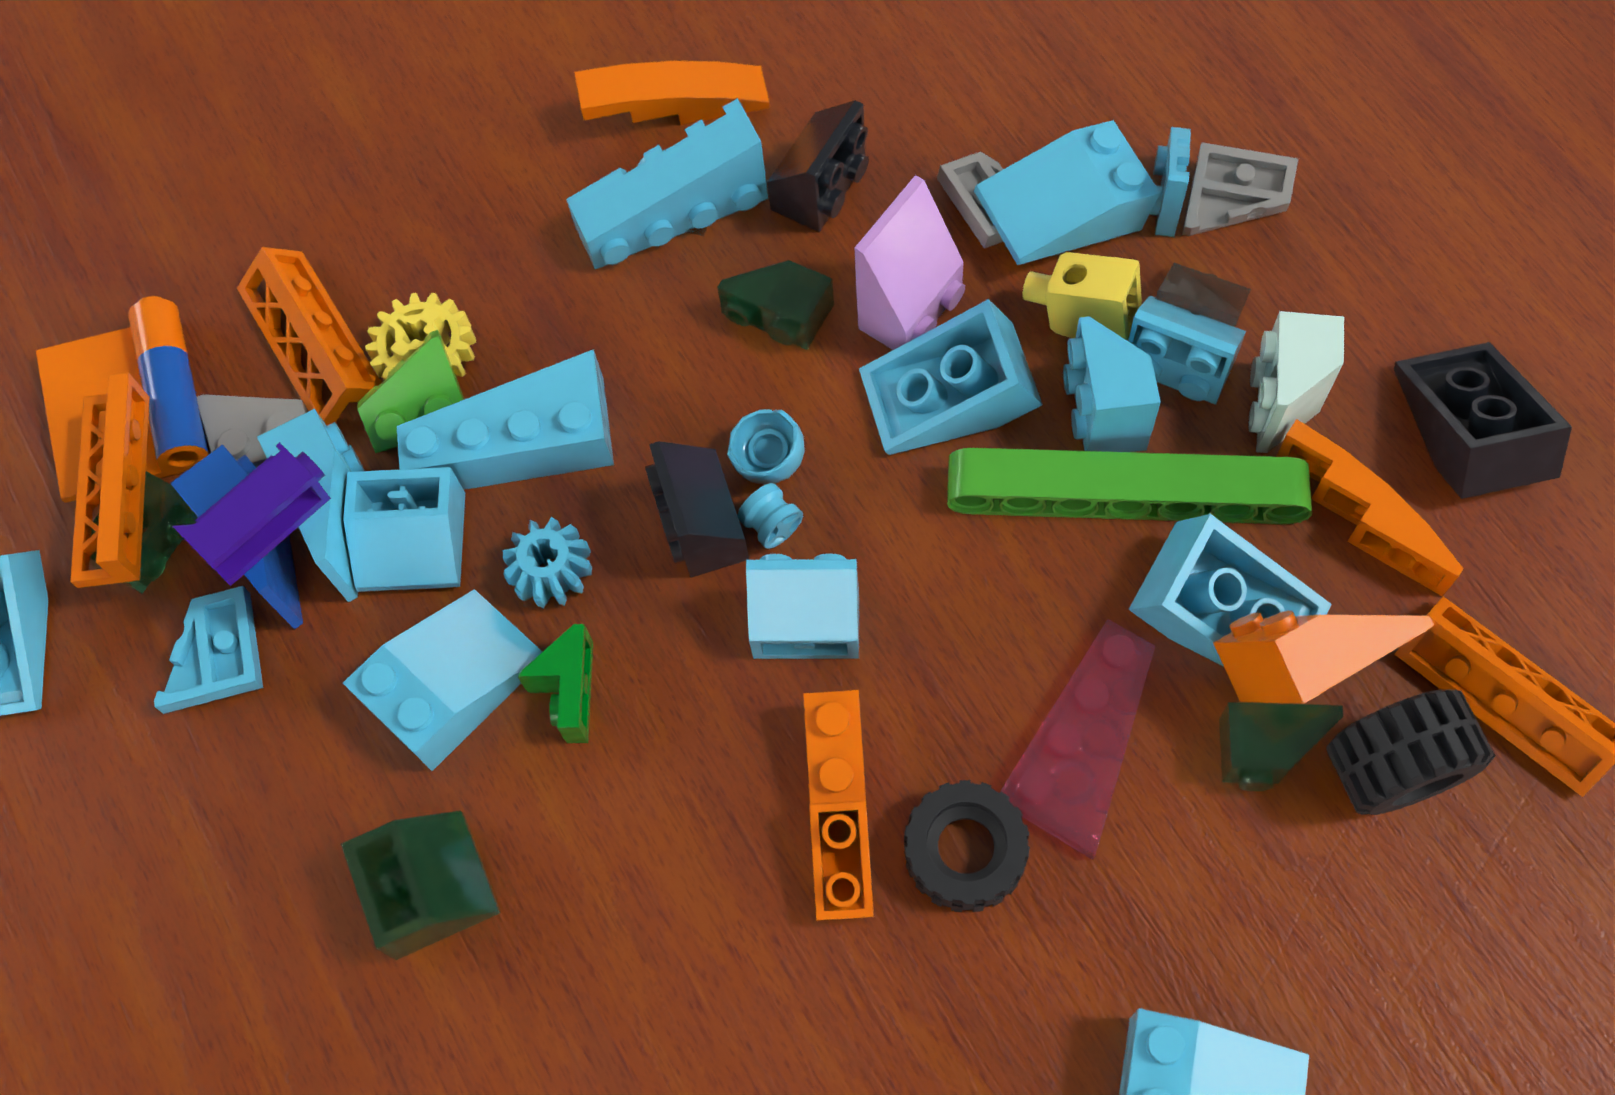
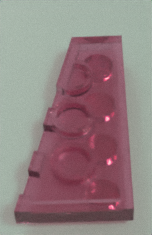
M1107 619L1001 789L1003 793L1010 797L1009 801L1014 807L1018 806L1023 814V818L1092 860L1097 852L1155 649V645Z

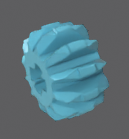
M551 517L545 528L540 529L536 522L530 520L528 525L530 533L524 536L520 533L512 532L511 540L515 548L503 550L502 558L506 565H508L503 575L509 585L516 586L514 591L521 600L526 601L533 597L536 605L544 609L550 597L554 596L559 604L565 606L567 601L565 592L570 589L577 593H583L584 586L579 578L592 575V566L589 560L586 559L591 553L587 541L579 539L580 535L577 528L571 524L561 529L558 520Z

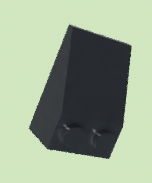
M1490 342L1395 362L1394 372L1435 468L1461 499L1560 478L1572 426Z

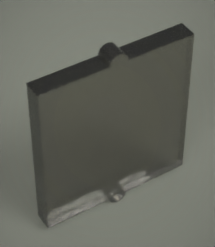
M1173 263L1159 287L1155 299L1189 310L1192 314H1201L1236 327L1251 289L1218 278L1214 274H1206Z

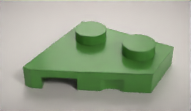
M439 331L430 332L424 338V343L405 361L402 359L388 373L385 381L378 386H374L358 401L357 410L375 453L398 446V425L465 400Z

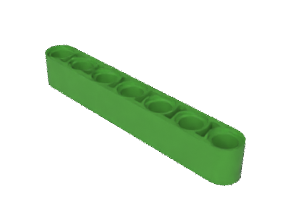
M963 448L955 450L948 457L947 505L951 510L963 514L1182 521L1212 514L1221 522L1294 524L1305 521L1312 516L1309 464L1305 460L1294 457Z

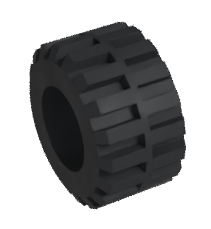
M1458 690L1430 691L1388 705L1343 729L1326 747V751L1356 813L1370 815L1398 810L1445 792L1482 772L1495 758V754L1462 691Z

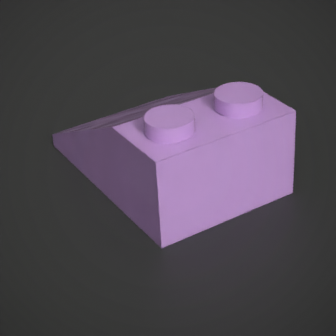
M915 175L854 248L858 329L892 350L934 329L937 326V319L945 309L949 311L954 309L965 291V285L962 283L964 262L925 181Z

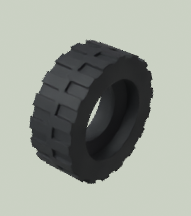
M960 780L959 783L952 785L948 782L940 785L939 789L933 793L929 791L922 797L921 804L912 810L904 835L906 867L910 877L914 878L917 889L922 894L926 893L931 897V902L940 907L945 905L950 907L951 911L961 913L962 910L983 911L986 906L993 905L994 907L1003 902V898L1015 890L1020 878L1023 876L1030 846H1028L1030 836L1028 826H1024L1022 821L1023 814L1018 806L1014 807L1009 801L1010 797L1002 791L999 793L991 789L992 785L981 782V785L970 783L971 780ZM962 819L974 820L982 824L990 832L994 841V854L989 864L982 870L970 874L959 873L950 869L941 859L938 850V841L942 831L952 822Z

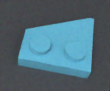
M1171 127L1167 146L1158 145L1153 175H1161L1162 180L1161 186L1156 185L1160 195L1149 214L1157 215L1155 235L1175 236L1189 182V172H1186V166H1188L1190 159L1191 129Z
M244 586L191 599L183 621L184 632L175 642L169 659L174 666L165 691H157L154 699L155 708L163 714L263 688L249 591Z

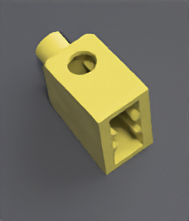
M1066 252L1060 255L1052 275L1034 271L1028 273L1023 287V300L1047 305L1050 329L1057 334L1072 339L1075 338L1079 318L1090 316L1128 341L1137 309L1142 305L1139 261Z

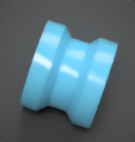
M769 483L757 489L746 499L739 509L737 516L745 527L754 528L758 532V541L765 548L770 549L778 546L792 535L803 519V512L795 504H787L783 500V491L776 484Z

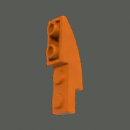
M859 690L803 693L816 920L874 917Z

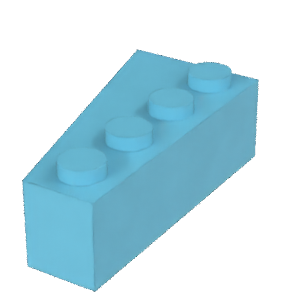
M738 98L723 106L726 115L705 126L701 119L684 129L688 137L670 148L662 150L660 145H657L645 152L637 167L627 172L622 168H618L566 199L574 226L595 270L608 264L620 263L628 256L649 247L664 245L678 235L695 228H705L717 219L739 210H749L759 202L768 199L761 140Z
M594 349L397 426L399 470L451 467L463 490L614 465L604 379Z

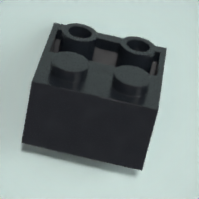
M854 100L813 114L767 182L770 210L817 232L821 231L829 217L835 218L839 214L845 201V193L853 182L858 183L863 178L869 163V157L865 155V141L868 128L864 126L863 103Z
M661 441L649 444L654 464L645 466V470L674 562L678 563L685 560L690 578L749 560L746 541L716 449Z

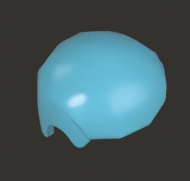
M760 409L743 416L731 431L727 455L736 471L752 483L776 484L790 478L801 465L805 453L804 436L798 424L785 411Z

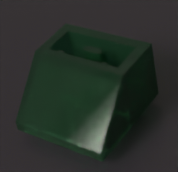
M461 810L393 820L341 843L376 949L394 960L405 957L501 913L465 815Z

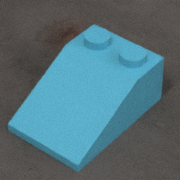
M1114 120L1073 130L978 183L974 189L976 196L1017 265L1140 231L1160 195V191Z
M989 299L859 368L882 445L888 455L998 428L1043 405L1013 323Z
M313 409L257 436L266 458H269L271 455L275 456L279 452L276 445L280 442L294 457L303 451L325 474L318 482L331 499L302 523L299 529L316 565L343 597L350 602L358 598V591L354 585L343 521L347 472L365 470L352 446H348L337 424L334 422L326 425L318 412Z
M1212 514L1175 523L1128 610L1170 640L1223 666L1213 643L1231 633L1229 625L1237 619L1258 612L1261 613L1263 618H1269L1289 610L1293 611L1295 616L1327 615L1332 604Z
M40 550L0 556V716L35 711L42 708L49 600Z
M474 589L383 644L343 684L433 771L521 684L518 679L519 673L543 651Z
M1139 1008L1130 1017L1119 1095H1305L1309 1054L1200 1021Z

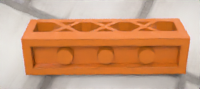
M261 247L237 286V290L307 410L315 409L324 423L329 425L336 422L349 402H358L374 386H378L382 382L303 252ZM263 279L266 281V303L257 290ZM281 309L286 315V337L281 331ZM301 343L307 350V373L301 365ZM322 379H324L332 392V396L326 405L322 401Z
M129 372L108 375L107 394L83 398L70 580L77 588L140 581L150 397ZM106 411L104 433L98 429L99 412ZM103 458L102 477L100 479L95 475L96 464ZM100 504L99 524L96 525L92 521L93 509ZM97 550L96 563L102 569L89 570L90 556Z
M1444 596L1426 615L1431 617L1434 626L1403 644L1395 652L1394 655L1439 689L1462 691L1473 714L1580 796L1583 797L1615 765V723Z

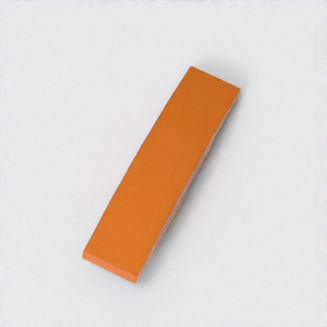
M660 61L621 64L574 72L584 121L630 112L633 123L678 114L680 125L696 123L701 119L706 121L726 115L723 106L737 98L746 113L770 108L762 68L757 65L718 61Z
M1296 419L1286 434L1276 457L1300 458L1309 464L1310 477L1319 482L1311 499L1357 525L1347 542L1443 597L1464 568L1429 524L1389 484L1349 452Z

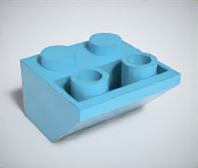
M1150 295L1137 309L1128 341L1151 356L1156 382L1179 390L1183 396L1191 400H1205L1216 405L1237 358L1246 331Z
M1090 316L1080 317L1076 337L1068 339L1069 364H1064L1063 366L1066 394L1075 395L1077 409H1072L1071 411L1074 438L1083 439L1085 451L1136 452L1147 450L1161 404L1151 356Z
M451 467L347 472L343 521L354 585L358 592L460 587L465 492Z
M829 553L821 554L814 559L792 560L791 557L783 554H767L762 556L760 560H746L748 631L753 659H859L857 559H846L842 555Z

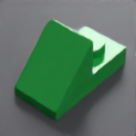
M573 624L518 675V679L529 693H559L552 694L550 698V722L552 726H557L566 743H588L593 640L585 624Z

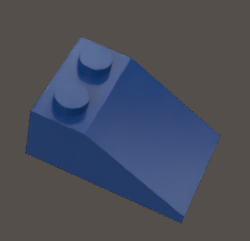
M222 444L172 481L171 485L196 516L199 517L255 470L256 467L246 455H243L236 461ZM289 535L244 575L267 602L296 629L303 624Z

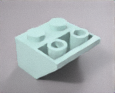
M1279 311L1272 331H1264L1261 340L1260 357L1255 356L1253 358L1250 374V386L1258 387V402H1252L1249 414V432L1257 433L1256 452H1269L1284 440L1296 419L1305 424L1320 412L1344 363L1343 316Z

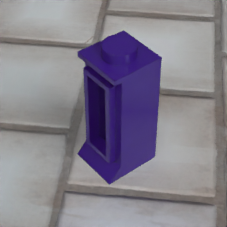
M279 442L276 445L279 452L275 456L271 455L199 516L195 520V524L173 526L230 586L331 499L318 482L325 474L303 451L294 457Z

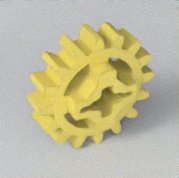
M412 293L410 304L405 306L397 299L393 300L392 304L395 310L389 315L386 312L379 311L377 314L382 324L381 327L368 328L367 332L373 342L365 345V349L372 360L370 362L377 376L383 377L384 381L387 379L388 373L402 359L404 361L408 359L424 343V338L432 331H439L455 375L463 377L466 372L461 361H473L475 357L470 345L476 343V337L471 329L464 310L458 311L452 299H448L441 304L436 293H431L426 302H421L417 293Z

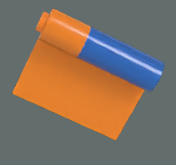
M159 296L144 297L130 307L128 311L130 327L36 350L60 498L64 503L75 501L77 496L83 398L107 394L108 375L129 372L150 397L145 482L186 472L209 455L178 307L172 301ZM106 411L99 412L98 429L103 433L105 431ZM103 458L96 464L95 475L100 479L102 477Z

